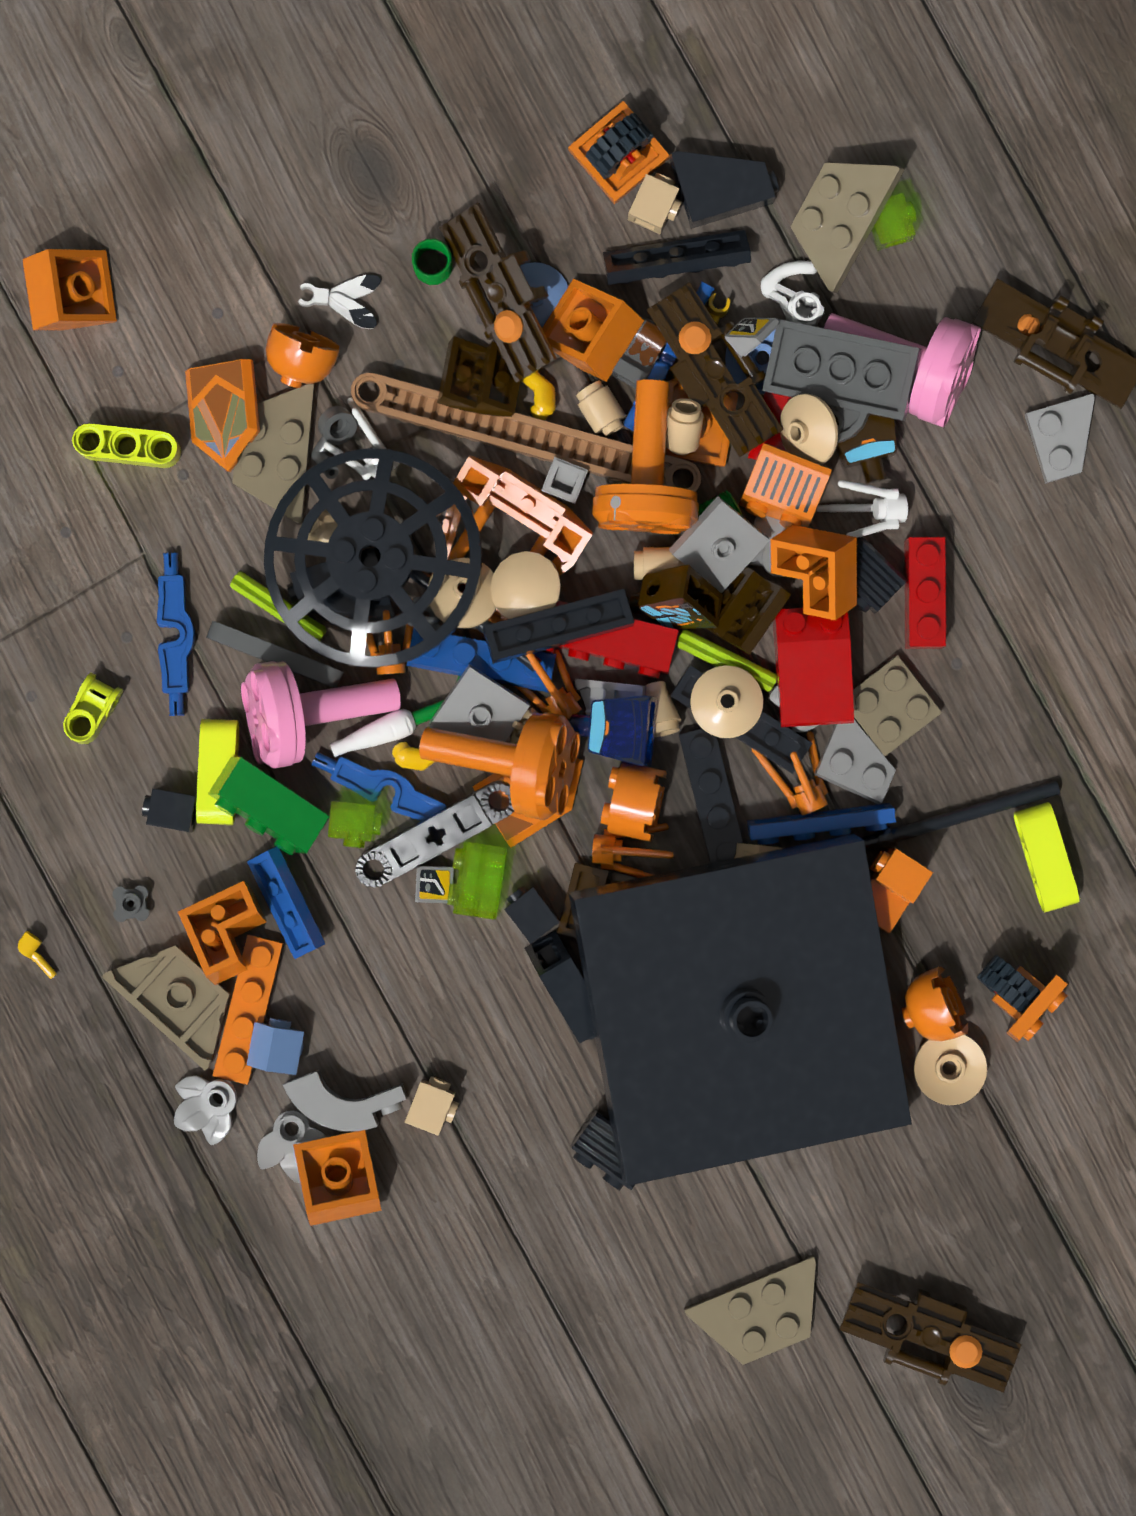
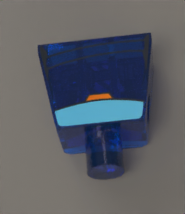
M656 696L594 700L591 704V715L572 714L570 724L574 731L578 732L580 736L589 737L588 752L635 765L652 766L657 708Z

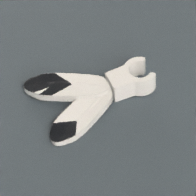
M376 275L359 276L334 287L330 292L329 289L317 288L312 284L304 283L300 285V289L302 291L305 289L311 290L314 297L310 301L300 299L298 303L304 307L313 305L328 306L329 304L333 310L360 328L374 329L377 323L373 314L354 300L374 292L380 285L381 279Z

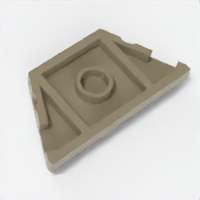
M824 163L796 215L791 229L827 289L831 292L839 291L905 170L901 166Z
M314 384L304 385L301 388L291 390L257 404L260 432L252 443H248L237 458L239 461L234 466L232 483L275 510L291 485L308 468ZM306 486L298 492L284 514L297 524L303 523Z
M178 945L104 973L102 978L204 1071L210 1067L230 993L222 985H214L206 978L202 967Z
M813 1255L695 1303L684 1308L686 1316L742 1365L803 1341L811 1336L816 1261Z

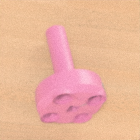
M834 313L830 314L824 326V329L922 349L910 397L909 413L917 416L918 419L943 428L946 426L959 396L970 377L981 327L956 318L953 320L944 317L937 326L928 347Z
M284 661L255 664L246 676L245 682L241 684L242 702L246 712L255 760L258 764L266 763L271 768L291 766L293 763L303 760L305 753V726L397 711L400 709L401 703L399 688L394 678L299 694L294 675L288 664Z

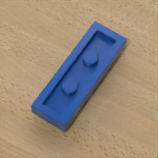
M274 847L247 861L293 958L296 959L325 945L320 930L280 849Z

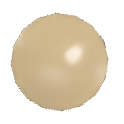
M524 551L510 555L499 564L493 574L490 590L493 603L500 614L508 619L556 607L561 583L559 573L552 561L539 553Z

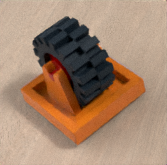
M624 101L568 147L569 152L614 205L644 180L646 174H652L670 158V155L656 140L652 132Z
M997 955L992 958L977 976L978 980L995 994L991 1000L1016 1021L1006 1032L1016 1042L1020 1041L1022 1037L1029 1041L1044 1024L1039 1020V1017L1047 1009L1050 1013H1053L1068 996L1063 992V989L1068 984L1056 975L1047 986H1044L1023 967L1019 966L1015 970Z

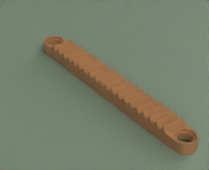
M375 373L359 375L351 386L352 398L356 405L363 410L391 419H398L402 422H409L416 426L437 430L445 434H452L459 438L480 442L488 446L509 450L513 453H520L542 461L552 462L555 456L588 469L587 473L631 484L633 445L514 413L512 417H502L451 408L437 403L439 391ZM366 382H373L380 389V394L374 401L366 402L359 396V389ZM665 454L663 486L676 487L672 480L673 474L677 470L686 469L693 476V484L687 489L697 492L701 484V474L697 466L690 461Z

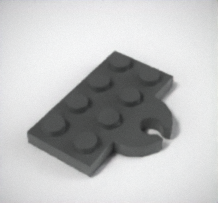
M778 319L779 326L775 330L762 391L788 397H795L801 394H813L820 397L828 404L833 414L838 418L837 443L855 437L865 427L870 414L906 421L922 349Z

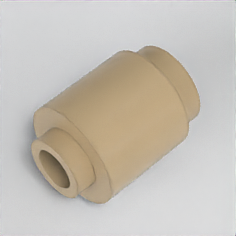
M600 380L585 387L576 395L580 402L578 407L596 435L603 432L605 437H608L624 426L622 420L626 417L625 412L608 386L604 387Z
M677 399L668 409L666 448L672 453L687 455L698 449L704 417L699 403L691 399Z
M643 547V551H634V580H643L647 573L685 564L672 555L669 551L671 547Z

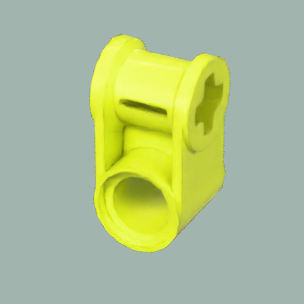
M90 672L82 683L76 699L65 717L63 728L66 735L79 744L93 742L98 737L108 717L116 708L123 689L120 687L114 689L96 679V674ZM93 691H96L101 695L105 696L106 699H102L101 697L93 694ZM82 717L88 718L91 723L90 731L84 736H76L73 732L74 722Z

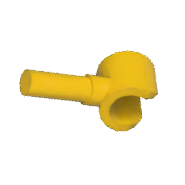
M714 293L709 298L707 310L715 323L718 324L719 319L723 318L729 310L730 299H727L723 309H717L713 306L716 295Z
M26 931L18 942L19 952L32 959L33 962H36L43 972L52 979L57 974L56 971L41 954L36 952L42 941Z

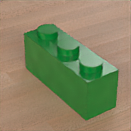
M231 757L208 795L217 800L214 805L230 816H234L236 812L246 819L244 825L261 836L266 832L276 839L274 845L289 855H293L294 852L308 853L330 817L242 757Z

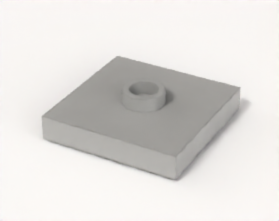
M717 496L698 517V521L683 533L669 551L683 564L690 565L722 593L770 540L763 532Z
M469 664L430 720L429 726L505 742L514 730L512 727L513 722L521 720L530 704Z

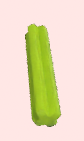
M239 571L232 579L230 587L284 623L273 604L269 590L245 573ZM283 599L287 608L290 610L293 607V605H291ZM308 615L298 622L305 631L319 641L322 640L327 631L325 626Z
M683 630L676 642L678 648L716 667L735 666L747 671L755 678L760 688L766 692H770L777 681L775 673L689 630Z

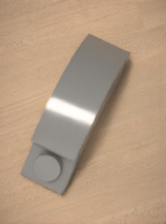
M320 1069L283 1084L293 1104L305 1116L322 1126L339 1131H362L377 1127L379 1121L375 1111L381 1110L382 1115L403 1108L401 1101L406 1100L408 1097L402 1083L361 1099L346 1098L329 1088L322 1077Z

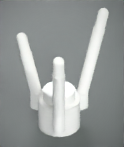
M348 398L347 402L352 409V414L373 445V449H387L353 398ZM329 442L324 443V448L334 454V456L344 453ZM363 459L366 463L364 466L356 460L346 462L347 465L358 471L364 480H368L371 476L375 478L379 459ZM394 461L392 471L399 465L398 462Z
M844 480L838 482L839 487L877 495L880 498H875L873 504L818 505L816 508L817 512H873L874 519L881 520V523L846 534L857 538L886 529H898L899 523H904L908 515L907 498L905 494H899L898 489H884Z

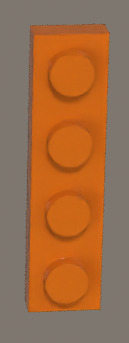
M247 935L242 957L248 970L237 975L213 1072L214 1077L246 1085L249 1084L253 1067L247 1066L254 1022L264 1023L284 943Z

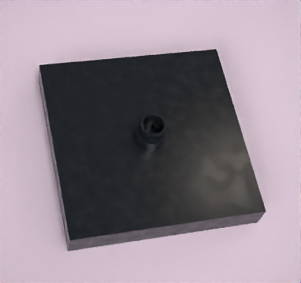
M855 834L568 893L620 1176L627 1186L912 1125L864 840Z

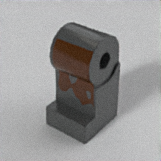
M648 317L645 319L623 356L612 370L613 377L636 389V381L648 378L667 343L653 320Z

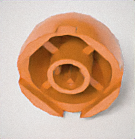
M274 323L267 339L266 356L271 368L276 373L282 375L280 379L282 383L294 388H301L302 383L315 384L330 374L339 356L340 346L337 343L311 331V335L298 332L300 328L298 326Z
M936 967L917 976L910 983L905 996L907 1007L902 1008L903 1018L910 1029L915 1027L921 1036L931 1041H947L968 1033V1023L961 1026L959 1017L966 1014L960 995L950 976L942 978L940 975L945 970L943 967Z

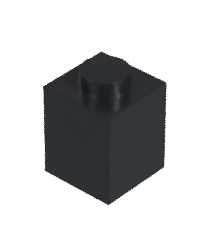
M152 789V794L146 795L143 802L142 816L147 817L146 825L193 832L196 819L197 796Z
M522 886L506 898L510 905L504 910L530 944L560 922L534 887L527 891Z

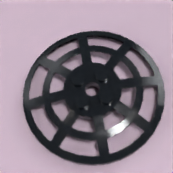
M366 448L347 451L327 458L307 470L291 485L278 503L269 523L264 547V570L266 584L273 604L284 623L299 640L315 652L336 662L356 667L381 668L400 665L425 655L438 647L457 629L467 615L477 594L482 574L483 552L480 531L474 514L462 493L447 476L431 464L410 454L390 449ZM379 459L375 480L355 481L331 491L320 475L332 467L349 461ZM394 461L423 472L437 482L445 493L427 505L422 498L411 490L390 482ZM309 484L319 498V501L305 517L297 538L277 536L279 524L287 507L298 492ZM373 491L369 512L349 516L338 501L342 497L356 492ZM387 494H394L406 500L418 511L400 524L392 517L384 514ZM453 505H456L467 530L470 548L469 563L447 560L446 537L437 516ZM327 509L338 524L329 542L308 540L314 523L322 512ZM425 524L429 525L434 538L436 558L415 555V548L410 535ZM369 546L377 547L381 554L380 561L372 567L365 566L361 561L362 551ZM274 551L295 553L296 576L305 597L290 610L284 603L276 582ZM306 555L326 557L330 577L315 589H313L307 574ZM413 570L432 572L433 577L427 590L419 601L414 603L403 587L410 579ZM445 575L467 578L465 589L456 608L446 622L435 631L422 613L436 598ZM339 588L356 598L353 620L337 614L326 606L323 601ZM392 597L403 612L388 620L368 622L371 601ZM315 609L331 623L352 631L350 653L339 651L320 642L305 631L298 622ZM411 623L423 638V641L415 646L396 653L378 656L365 655L367 633L388 632Z

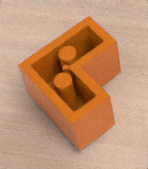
M791 525L770 539L771 573L803 580V614L837 620L857 605V537Z
M889 848L887 852L880 851L869 867L873 871L870 880L878 927L889 934L909 903L915 902L933 874L932 871L896 848Z
M245 881L178 911L206 978L214 985L248 970L234 937L266 923V919L253 890Z

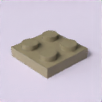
M899 656L893 658L853 689L854 720L884 756H887L942 713Z

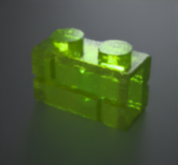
M466 841L463 843V848L456 847L453 869L459 870L458 883H450L447 905L454 906V914L492 920L497 919L507 854L506 847Z

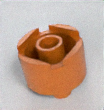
M622 762L620 768L612 767L608 788L614 790L611 803L605 802L601 816V824L608 825V833L649 842L653 840L654 835L647 834L649 826H657L665 790V787L660 786L658 782L659 777L666 778V770L628 762Z

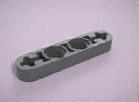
M212 621L206 638L266 662L284 661L292 672L332 688L339 686L344 673L215 621Z

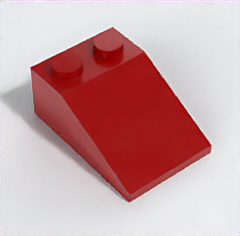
M803 608L781 609L773 621L781 727L854 723L848 612L837 620L803 614Z

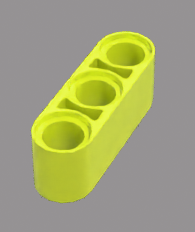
M83 424L74 431L72 437L75 450L86 459L94 461L170 468L179 461L181 456L179 443L169 433L163 431ZM90 433L98 434L100 438L99 446L92 451L84 450L82 445L84 437ZM125 437H132L136 441L135 450L128 455L120 454L118 451L119 442ZM161 441H168L172 445L171 454L164 459L156 458L154 455L155 446Z
M201 719L196 801L197 824L234 825L235 814L230 816L214 805L217 800L208 795L229 759L231 757H238V720Z
M1046 802L1014 812L1015 825L1042 911L1046 913L1079 903L1077 886L1051 804Z

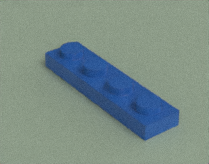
M413 628L410 647L423 641V638L415 628ZM450 635L438 647L419 658L407 662V666L461 676L470 664L498 683L549 692L536 671L532 672L517 659L513 658L493 664L487 643L482 640ZM540 651L533 653L542 660L541 666L549 678L552 679L556 654Z
M891 803L811 812L806 815L795 814L747 820V827L750 839L757 840L758 844L764 845L779 842V837L793 835L794 840L812 839L815 837V832L829 831L830 835L833 836L851 833V828L865 826L866 831H879L887 829V823H895L896 819L895 810Z

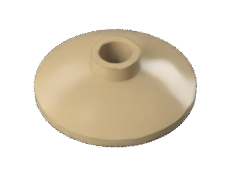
M801 394L791 398L784 406L780 417V426L783 429L780 432L782 443L788 453L822 465L832 457L837 446L838 427L835 416L828 404L816 395Z
M470 558L452 559V561L469 563ZM483 563L477 594L467 615L457 628L476 627L486 622L497 609L493 603L490 590L494 573ZM445 575L436 598L430 604L433 613L444 623L456 608L463 594L459 592L457 587L460 584H466L467 578Z
M718 666L705 672L695 683L690 699L691 711L698 725L707 733L720 738L738 737L748 732L760 718L763 709L762 691L758 682L747 671L735 666ZM729 694L734 698V705L731 708H724L721 705L720 700L723 695Z
M965 1035L947 1041L927 1040L916 1055L914 1075L919 1088L928 1098L944 1105H958L969 1101L981 1090L987 1076V1063L979 1045ZM947 1061H952L955 1064V1071L947 1075L943 1072V1064Z

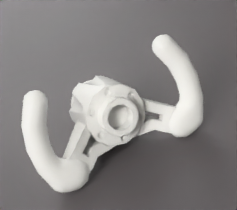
M798 260L784 263L771 270L762 278V294L766 298H770L780 304L786 316V321L816 326L824 312V307L819 301V295L815 292L805 293L804 291H799L796 293L780 285V281L788 276L816 273L817 270L811 261Z

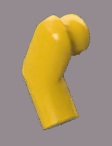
M537 371L523 379L522 382L534 392V405L530 408L532 416L536 419L546 420L549 415L553 414L556 408L555 388Z
M407 742L396 744L392 750L395 762L402 768L422 771L435 763L434 761L421 759L419 749L410 747Z

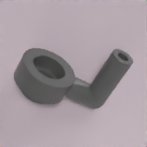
M331 407L320 416L318 430L322 437L311 454L316 464L330 458L328 456L329 451L324 448L325 442H329L332 445H340L349 441L355 434L357 429L356 420L345 407ZM335 466L323 473L328 479H333L338 475L339 469Z

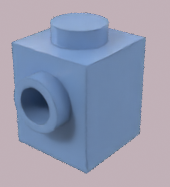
M270 1018L269 1024L254 1022L247 1066L268 1072L296 1075L299 1057L303 1051L304 1032L290 1028L291 1021Z

